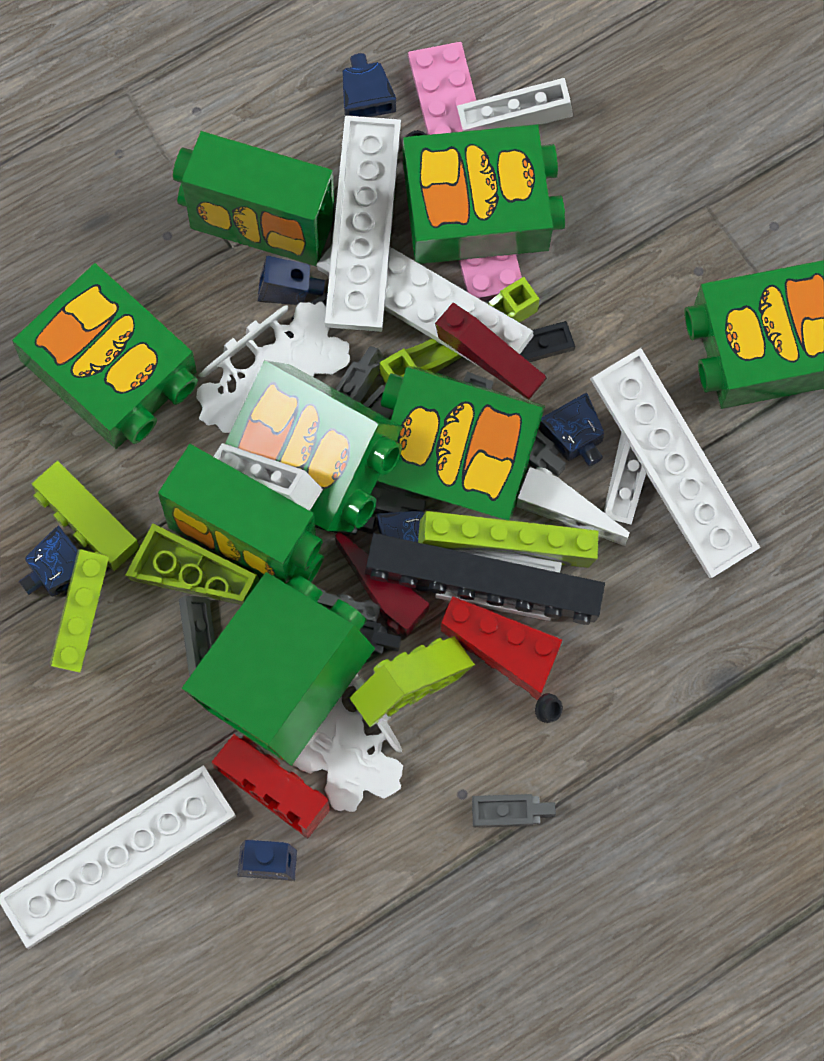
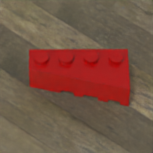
M452 596L441 622L442 633L449 638L455 636L463 648L477 655L491 668L501 672L509 678L508 680L522 687L536 700L541 697L560 650L562 639Z
M233 734L212 760L213 768L308 839L330 811L327 797L318 790H313L306 785L304 780L294 772H288L280 766L281 763L270 754L266 753L264 755L256 750L257 745L248 737L243 735L239 738Z

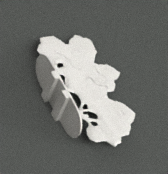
M300 302L295 309L294 320L290 325H280L277 321L288 310V305H285L261 324L256 320L246 328V335L238 342L234 338L224 345V353L198 375L199 377H205L218 367L223 368V376L220 383H205L197 389L196 398L202 405L199 419L204 421L206 425L216 424L223 433H230L264 360L290 364L312 377L314 374L324 373L333 375L347 366L350 362V355L348 354L349 343L337 337L329 338L327 336L330 328L325 327L326 306L323 302H318L315 305L310 302ZM271 326L275 333V343L258 347L253 340ZM291 331L294 337L289 338L284 332ZM247 345L255 354L254 364L247 369L234 368L230 358ZM237 373L245 374V378L239 379ZM231 374H233L236 380V390L232 393L228 391L227 381L232 380ZM221 385L224 387L223 394L218 392V388Z
M357 673L348 687L355 686L356 690H358L366 680L360 678ZM341 696L293 763V766L310 774L321 769L328 771L327 784L324 790L332 808L338 811L354 812L363 799L364 790L381 798H386L401 789L399 779L402 776L403 765L396 759L386 757L381 752L382 742L386 739L395 751L400 753L402 748L387 723L391 717L385 714L377 723L382 731L379 735L366 736L362 715L358 710L355 712L346 710L342 704ZM374 746L375 752L372 755H368L367 750Z

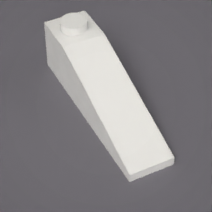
M565 78L457 106L463 131L545 124L573 117Z
M622 432L604 513L615 521L631 525L646 472Z
M224 443L221 444L214 455L218 460L309 511L323 490L305 470Z
M541 467L536 469L529 468L518 496L516 507L574 528L599 531V537L623 546L626 545L630 532L561 479L553 476L551 471Z

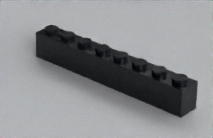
M373 533L365 574L370 575V578L376 581L387 582L388 579L400 581V585L408 588H416L417 585L429 587L428 590L436 594H445L446 591L457 593V597L461 599L474 600L476 597L485 599L487 604L493 606L514 605L515 609L521 612L542 611L546 617L560 619L562 616L573 618V622L583 625H589L590 622L595 623L598 619L605 588V582L376 533Z

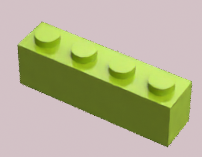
M58 460L32 483L36 492L33 497L44 508L49 506L55 512L53 517L63 528L68 525L75 532L72 536L83 548L88 545L95 553L109 556L107 565L113 571L139 549L137 539Z
M78 549L51 657V666L81 673L109 556Z

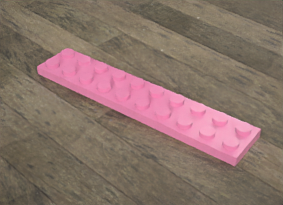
M462 42L408 52V59L427 135L463 132L457 106L476 101ZM516 254L459 260L466 292L481 301L493 299L500 293V290L522 278Z

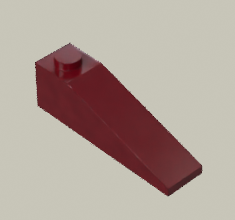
M454 302L435 322L438 338L526 399L529 400L547 379L541 371L481 321Z
M338 532L335 535L337 547L373 603L379 606L380 614L386 620L385 625L393 633L398 635L401 632L407 637L428 613L429 603L412 589L400 585V581L388 579L387 582H380L371 579L370 575L365 574L368 554L342 533Z

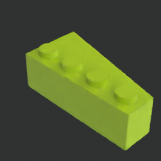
M154 523L151 525L125 574L134 582L209 597L238 605L244 603L260 581L256 574Z
M455 636L446 640L438 638L427 647L424 645L417 647L409 655L407 652H403L391 662L385 659L373 668L375 673L349 698L369 727L377 724L385 714L390 717L408 703L411 706L426 695H431L458 681L475 664Z

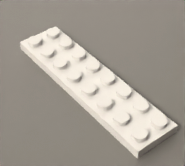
M345 116L325 315V327L382 332L401 120Z
M332 245L316 264L317 269L327 276L330 274ZM390 247L384 310L464 358L466 357L438 338L435 322L453 302L476 317L519 354L534 336L531 329Z
M639 348L591 377V382L708 577L713 578L759 549V544L643 350Z
M203 765L0 893V905L26 948L30 949L228 823L236 815Z

